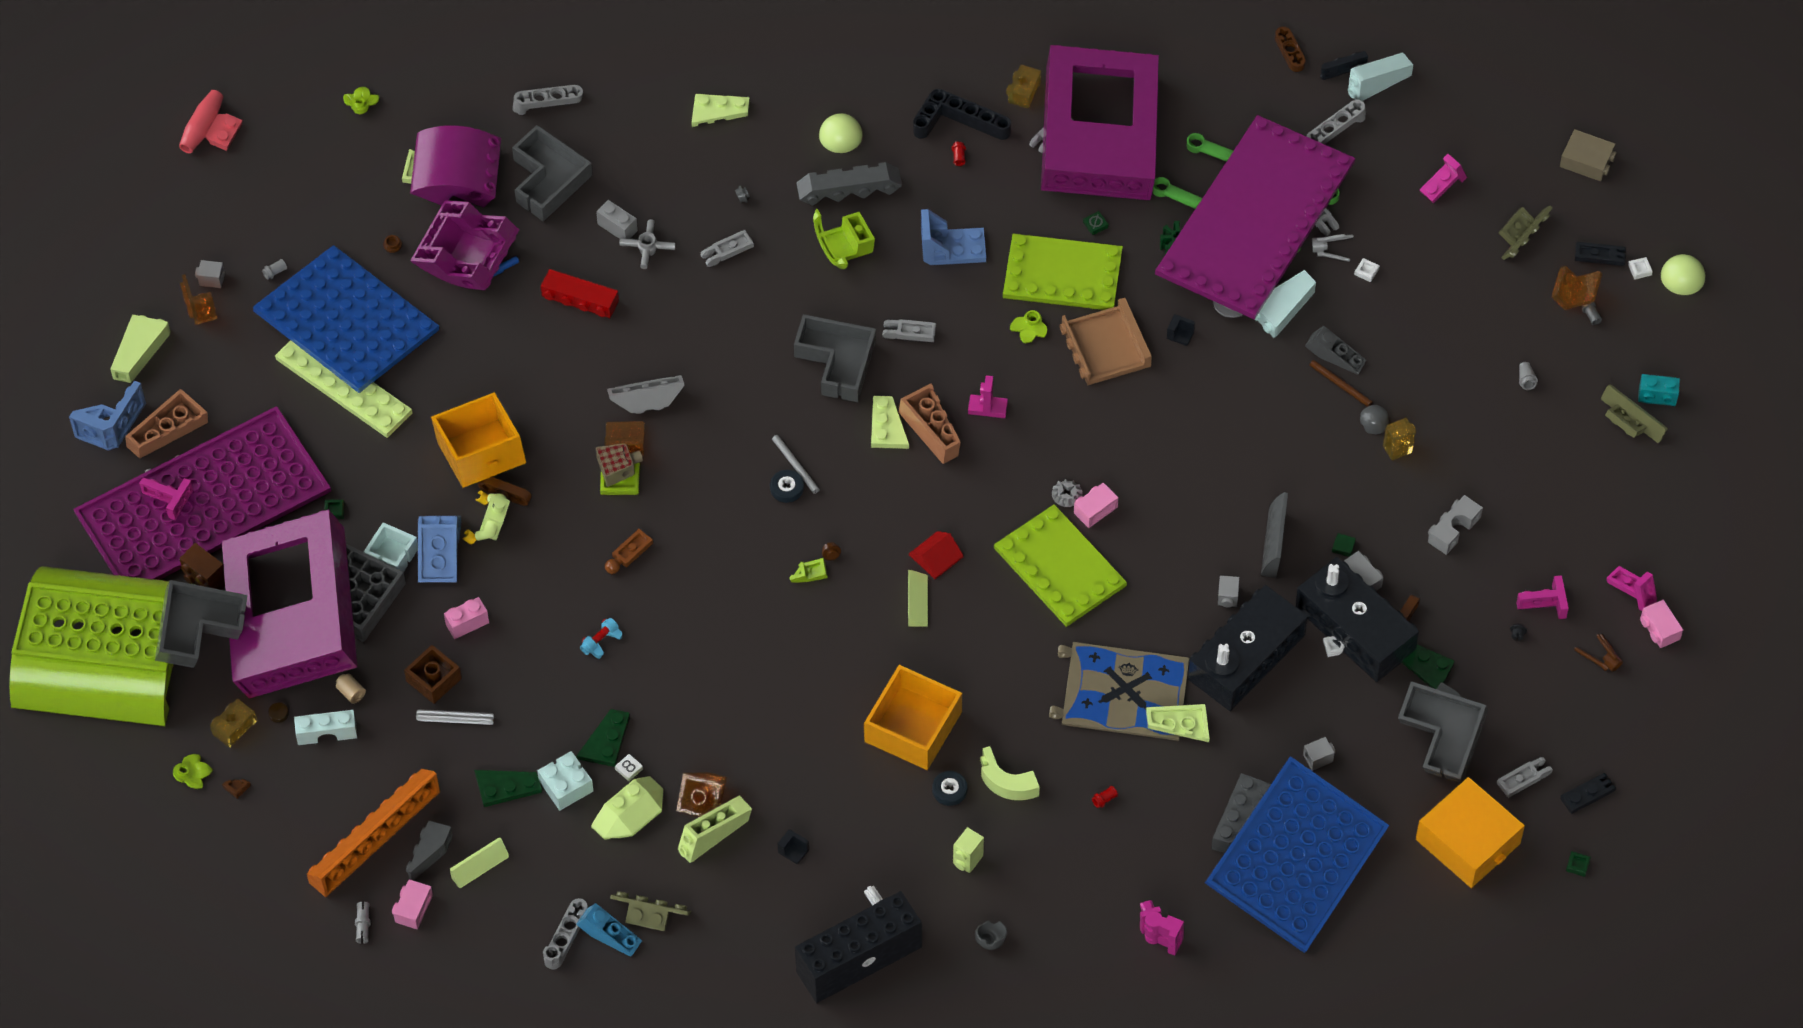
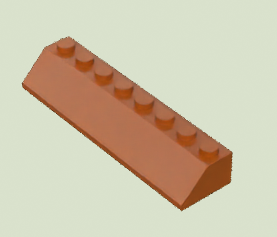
M421 769L419 772L412 774L407 783L398 787L389 799H385L375 812H371L361 825H357L347 838L341 839L335 849L327 852L317 865H313L307 873L309 884L324 897H327L440 793L437 773Z

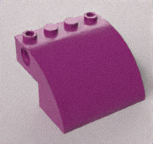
M437 126L418 132L410 193L441 206L445 200L448 201L452 196L484 208L496 195L501 138L485 131L465 126Z
M445 200L410 261L429 274L448 283L468 289L486 290L490 286L494 274L499 270V265L503 258L508 254V249L512 242L515 241L519 229L505 216L482 215L470 202Z

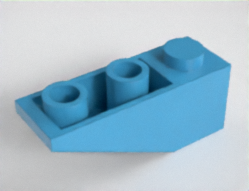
M596 903L587 908L576 923L577 926L591 937L630 957L642 942L640 938Z

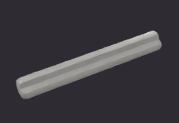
M418 709L416 719L418 721L493 725L494 714Z

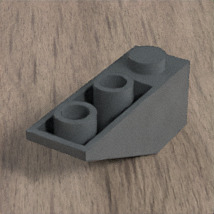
M1325 326L1313 332L1305 345L1306 348L1319 358L1357 375L1367 361Z
M428 821L427 826L422 828L420 843L415 845L413 860L408 862L406 868L410 880L414 881L447 852L453 837L450 826Z

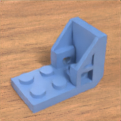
M929 209L921 210L924 262L929 265L986 262L984 228L948 230L946 220Z
M133 381L132 385L127 387L123 399L117 403L115 409L101 404L72 411L69 419L75 438L105 450L118 448L146 405L141 383ZM105 417H110L109 420H103Z
M419 516L418 582H457V543H459L461 516Z

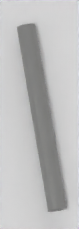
M775 435L772 438L773 442L796 472L800 474L813 494H816L820 490L782 439Z

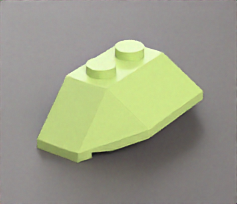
M650 776L632 780L603 805L591 827L604 840L634 836L662 812L663 788Z

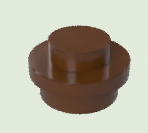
M396 235L387 236L383 242L384 249L390 253L399 251L402 247L401 239Z
M833 542L825 544L822 548V556L825 560H834L841 554L840 547Z

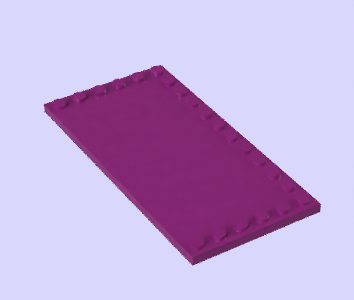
M1257 115L1156 268L1155 275L1255 320L1354 165L1355 158Z
M276 406L73 510L113 575L160 580L181 569L179 558L194 543H197L211 554L222 548V541L228 540L231 537L245 535L248 532H254L331 492V487ZM143 477L149 480L154 479L165 486L170 485L176 490L184 478L191 480L193 492L176 521L168 518L166 507L169 503L142 493L139 483Z

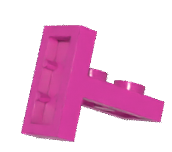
M1449 154L1443 158L1445 165L1420 189V192L1433 204L1457 180L1463 182L1467 178L1462 166Z
M986 375L985 383L981 382V396L970 394L968 414L1006 418L1008 399L993 397V376Z
M144 477L139 483L143 494L169 503L166 507L168 518L175 521L193 492L191 480L185 478L177 490L170 485L165 486L154 479L149 480Z
M1619 566L1607 577V583L1637 599L1640 611L1657 602L1653 574L1646 572L1642 577H1639Z
M1562 575L1554 576L1553 590L1544 589L1535 592L1524 591L1518 593L1517 609L1556 606L1558 618L1566 619L1569 608Z

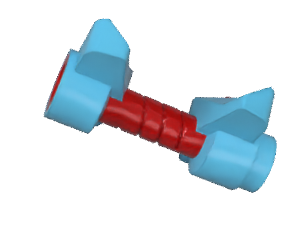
M612 618L602 621V629L593 637L587 636L582 639L583 643L580 649L584 654L588 655L591 653L597 659H600L604 652L598 644L599 641L605 636L615 637L619 640L622 639V632L618 629V624Z

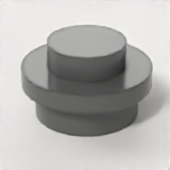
M740 185L735 192L740 203H747V198L750 195L746 187L742 188Z

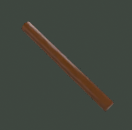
M1315 360L1311 361L1310 367L1365 406L1373 404V401Z

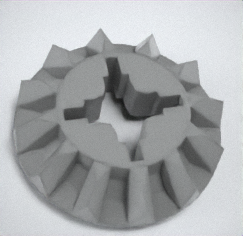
M1065 479L1062 482L1058 481L1053 486L1052 498L1060 506H1074L1075 501L1082 496L1080 484H1076L1074 480L1067 481ZM1064 489L1067 491L1071 490L1070 495L1064 494Z

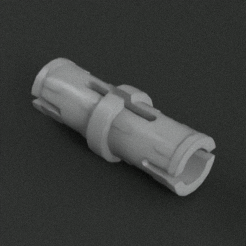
M362 902L357 903V918L355 919V926L357 927L356 942L360 944L361 936H363V944L369 941L368 927L371 925V920L369 919L370 904L368 902H364V909H362Z

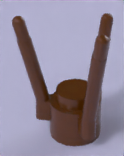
M1597 634V638L1608 652L1603 657L1604 663L1577 647L1574 648L1576 652L1601 666L1604 671L1610 669L1611 672H1614L1623 664V660L1615 653L1603 634Z

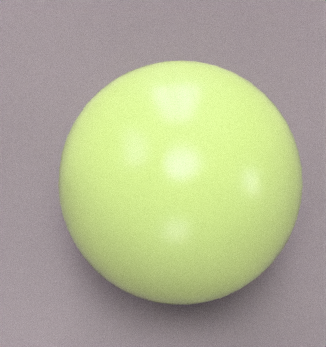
M843 113L828 117L822 123L819 131L821 144L826 149L835 153H846L854 150L859 146L863 137L862 128L858 121L852 116Z
M1680 254L1671 257L1663 265L1661 280L1664 286L1671 292L1679 295H1690L1698 292L1705 283V270L1700 261L1695 257Z

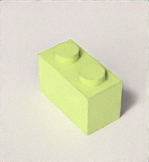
M967 827L953 845V863L959 870H965L970 873L983 857L984 837Z

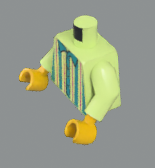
M483 491L478 492L481 496L476 501L483 505L488 504L480 530L476 531L475 534L470 530H466L464 532L466 537L462 538L464 541L472 545L476 540L480 541L489 538L497 540L510 503L505 495L500 493L488 495Z

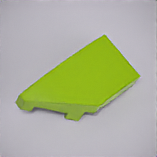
M823 558L806 563L800 562L798 570L789 577L791 583L828 578L825 561Z

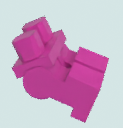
M1152 900L1140 903L1142 910L1140 912V931L1142 934L1145 933V940L1150 944L1158 943L1167 947L1168 953L1175 956L1184 939V921L1170 915L1167 918L1162 917L1160 907H1154Z

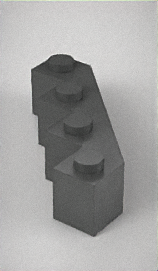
M886 162L878 163L877 167L868 168V165L855 166L853 170L842 171L841 168L827 170V174L817 175L816 172L808 173L796 182L800 201L812 206L824 197L840 202L850 193L866 198L876 189L890 195L902 186L899 168Z

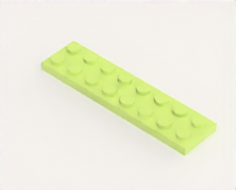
M291 340L275 355L276 360L386 438L412 414L411 408L374 382L358 393Z

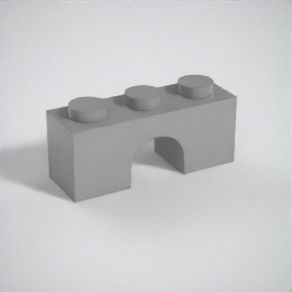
M1465 495L1460 500L1457 499L1452 504L1451 510L1443 513L1440 522L1437 525H1432L1429 529L1428 543L1447 555L1458 543L1460 532L1455 530L1453 526L1462 525L1470 530L1481 518L1483 507Z

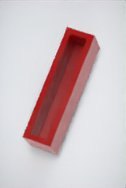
M549 269L541 284L542 297L547 300H554L566 306L589 311L600 317L611 318L619 302L618 290Z

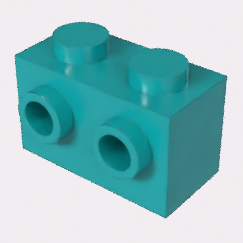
M1642 374L1639 384L1638 402L1676 406L1680 378Z

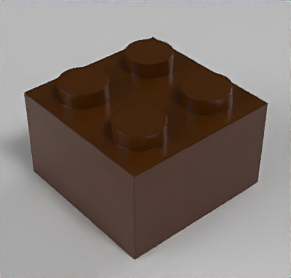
M194 543L179 558L181 569L185 575L184 579L189 584L219 590L225 587L223 563L197 543Z
M433 645L404 669L406 682L433 704L462 679L460 667Z

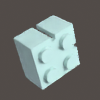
M382 523L364 550V553L404 572L408 562L412 560L418 551L417 537Z
M572 751L556 759V764L551 762L537 770L540 784L559 811L593 792L592 779L585 769L581 768L580 762Z

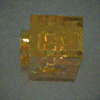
M1020 65L1018 71L1015 70L1013 74V83L1008 85L1006 94L1008 95V103L1029 109L1041 82V70Z
M1407 418L1386 425L1383 447L1391 460L1412 453L1416 429L1412 423H1409Z
M236 699L226 707L220 716L213 719L210 727L212 734L230 748L257 722L255 712L239 699Z

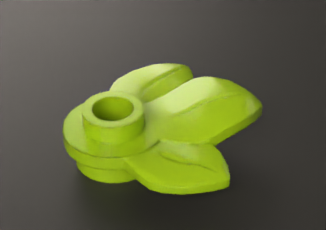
M359 87L354 91V94H344L343 100L346 105L351 106L356 114H364L368 111L369 106L378 103L379 95H370V90L367 87Z
M1030 310L1024 317H1017L1010 325V331L1020 332V339L1026 344L1032 342L1036 336L1044 338L1047 334V326L1042 322V317L1037 311Z
M191 754L184 757L182 763L177 764L173 768V776L177 781L185 782L190 788L200 789L203 788L202 779L209 776L213 769L208 764L200 762V755Z

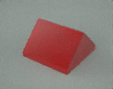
M940 531L935 532L909 553V556L934 579L938 578L963 558V554L951 533Z

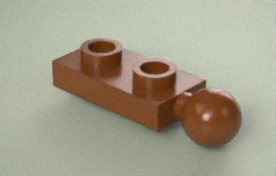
M638 529L612 552V557L615 559L606 561L605 570L609 574H615L619 571L620 564L627 568L653 544V539Z

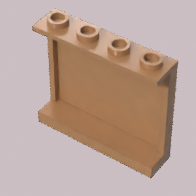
M1126 298L1119 299L1117 307L1067 321L1065 315L1062 316V324H1060L1061 333L1066 335L1067 347L1069 350L1072 349L1074 353L1073 360L1075 364L1079 365L1080 376L1082 379H1085L1087 385L1151 367L1152 356Z

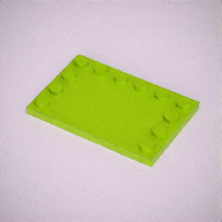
M1012 234L1003 298L1100 310L1113 308L1123 246Z
M1052 505L994 544V549L1066 627L1127 586V582L1055 505Z

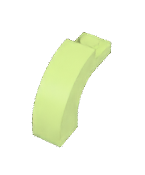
M991 747L983 748L982 756L980 757L982 764L981 777L991 791L1010 800H1028L1039 797L1040 787L1033 771L1017 775L1006 773L997 765Z

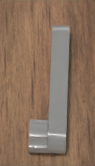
M567 85L519 91L514 95L513 111L519 115H524L526 111L532 108L578 103L582 100L583 89L578 85ZM557 93L560 94L562 97L560 99H556L552 95ZM542 96L544 100L538 101L535 97Z
M1361 100L1351 101L1310 131L1306 137L1318 139V142L1326 144L1354 122H1363L1366 115L1364 102ZM1341 116L1348 118L1346 122L1338 121ZM1329 126L1334 128L1330 133L1324 131Z
M578 898L570 903L549 946L544 948L543 957L547 968L553 970L562 965L580 930V927L577 925L573 929H566L565 924L570 921L575 924L578 922L588 908L585 900ZM579 906H582V910H579L577 913V917H575V908H579ZM564 938L567 940V944L558 946L556 941Z

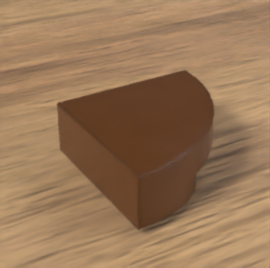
M241 779L228 780L222 786L238 799L251 784L249 781Z

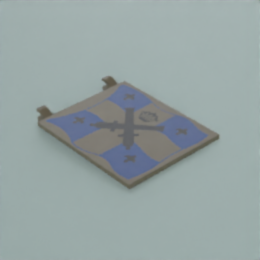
M1073 642L1072 648L1065 645L1058 647V657H1071L1064 709L1051 706L1049 718H1062V725L1179 741L1180 737L1178 735L1148 729L1146 707L1184 705L1189 665L1188 657Z

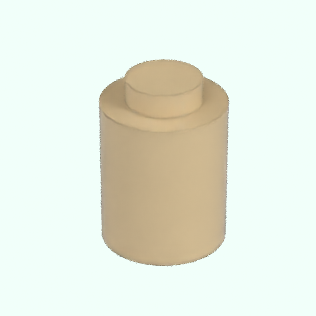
M342 674L336 680V688L352 704L359 702L364 697L366 690L351 674Z

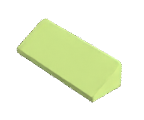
M908 570V627H928V575Z
M497 838L450 868L451 878L459 888L467 885L509 857L502 839Z

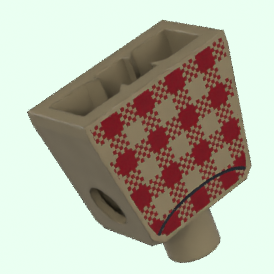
M626 444L595 448L597 461L607 487L635 474L633 464L643 462L641 452L629 453Z

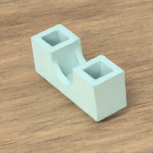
M354 710L294 717L298 745L318 743V737L324 734H333L337 737L338 741L357 738Z

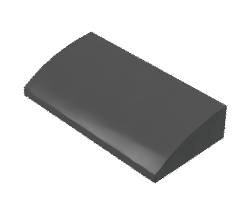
M1286 492L1280 494L1269 507L1261 576L1273 578L1277 576L1288 493Z

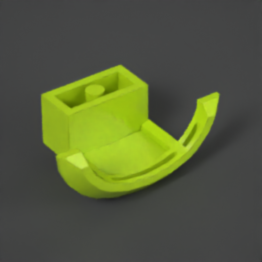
M818 209L815 210L813 216L815 232L825 255L833 265L840 269H846L848 267V260L873 253L875 238L860 212L843 216L840 227L824 231L821 214Z

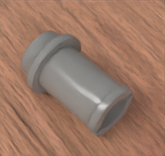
M280 259L270 266H264L262 272L266 279H273L276 274L286 270L287 266L284 260Z

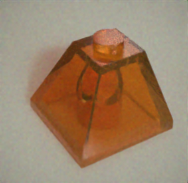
M709 772L683 773L676 811L701 817L719 807L724 795L727 777Z

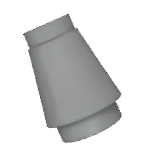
M1523 362L1519 365V384L1525 390L1534 389L1538 379L1530 363Z

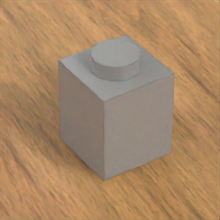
M201 260L200 266L195 271V277L198 278L199 286L222 287L225 276L223 263Z
M1220 576L1218 605L1237 607L1239 577Z
M1326 737L1304 745L1303 756L1312 771L1333 762L1335 748L1331 742H1328Z

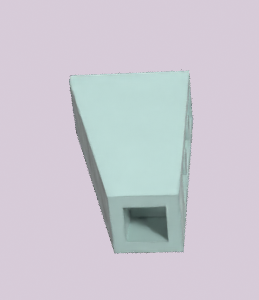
M1402 52L1354 67L1350 71L1348 93L1351 98L1364 101L1412 76L1413 64Z
M1303 270L1274 288L1255 318L1262 325L1266 333H1270L1275 338L1315 293V280Z

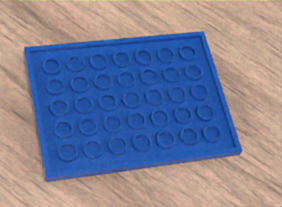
M334 245L253 306V311L358 393L362 392L439 331L438 324Z
M1290 756L1205 881V884L1305 953L1389 825Z

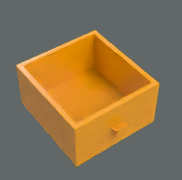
M495 392L431 416L437 443L462 488L526 463L520 435Z
M898 665L864 722V740L870 745L928 771L962 713V693Z
M1467 777L1419 820L1415 840L1472 889L1521 844L1525 825L1472 779Z

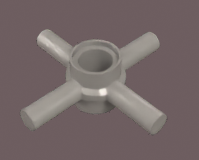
M651 219L647 221L646 232L639 236V240L620 238V246L638 247L642 254L640 265L642 269L648 268L649 256L655 254L656 249L675 250L676 243L656 240L653 234L655 221Z

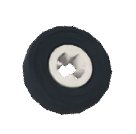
M781 470L771 478L770 491L776 500L789 503L799 499L802 495L804 482L797 472ZM784 484H787V486L790 484V488H784Z
M955 771L940 773L935 777L932 784V793L935 799L946 806H954L961 803L968 792L965 778ZM946 786L953 787V791L950 789L946 790Z

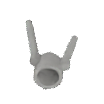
M1340 234L1312 238L1313 253L1317 252L1318 257L1324 256L1349 262L1350 258L1326 253L1324 250H1328L1327 242L1353 238L1354 235Z

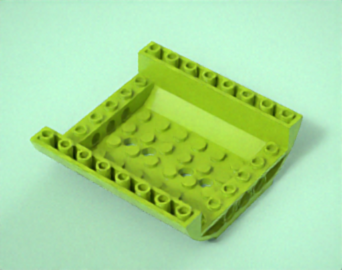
M44 566L39 567L33 575L31 582L28 583L11 652V708L165 726L169 712L166 695L173 664L155 661L165 590L169 581ZM63 620L64 624L61 627H55V622ZM78 622H82L84 624L81 629L73 628V626ZM115 627L122 628V631L120 633H112V630ZM135 629L141 630L138 636H132L131 632Z

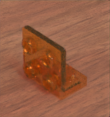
M1567 266L1560 267L1551 297L1564 310L1593 303L1602 273L1598 271L1577 277Z
M182 275L183 282L180 283L190 319L194 318L196 325L217 319L211 292L201 293L192 297L186 275Z
M607 422L605 446L626 444L629 453L640 451L644 455V422Z

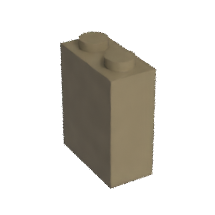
M1574 129L1562 154L1560 167L1601 181L1604 175H1608L1611 166L1609 165L1610 161L1614 162L1617 152L1614 151L1615 143Z

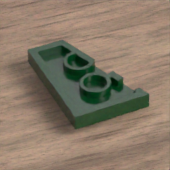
M1417 645L1416 650L1406 657L1402 664L1431 688L1437 689L1441 682H1445L1455 661Z
M610 709L578 753L577 760L615 767L630 719V713Z
M474 770L484 807L542 793L537 772Z

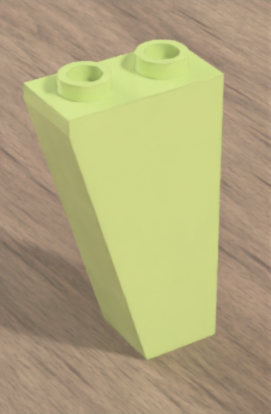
M132 314L110 369L114 380L132 383L170 335L168 322L162 319H152L144 315Z
M739 795L686 824L678 846L679 853L689 863L693 862L748 822L752 808Z

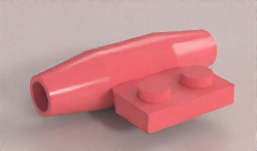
M211 90L194 111L185 127L179 144V148L183 152L192 153L204 138L211 145L225 151L231 145L243 120L227 113L218 114L224 98L219 91Z

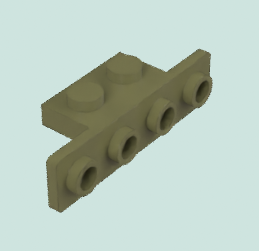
M1551 205L1543 209L1535 219L1523 207L1518 209L1498 232L1511 245L1501 257L1503 260L1508 257L1513 258L1519 252L1518 248L1520 245L1523 246L1529 241L1530 238L1528 236L1534 234L1540 228L1539 223H1543L1549 218V212L1553 208Z
M1608 385L1601 397V400L1611 407L1605 416L1633 438L1645 433L1657 443L1661 442L1668 428L1614 386Z
M617 891V894H612L610 897L613 900L629 903L625 923L660 931H666L669 912L687 916L691 915L692 912L687 910L686 905L675 904V907L667 905V901L656 900V902H650L648 897L636 895V898L628 897L629 893Z

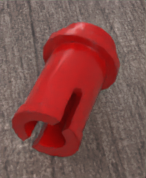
M955 142L951 147L954 153V164L956 166H963L966 163L964 154L966 146L963 142Z
M1110 786L1103 792L1094 794L1092 802L1095 807L1103 808L1107 802L1118 797V792L1113 786Z

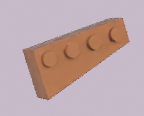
M930 383L901 398L899 414L944 464L959 455L961 442L952 424L949 423L947 414L942 409L940 400L935 395L933 385Z
M180 389L125 436L126 447L137 457L142 458L207 424L208 413Z

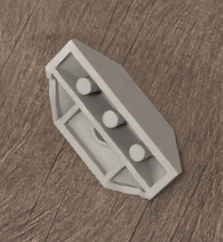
M679 375L609 388L607 392L611 401L630 413L641 414L646 410H661L664 407H668L684 387V381L682 376Z

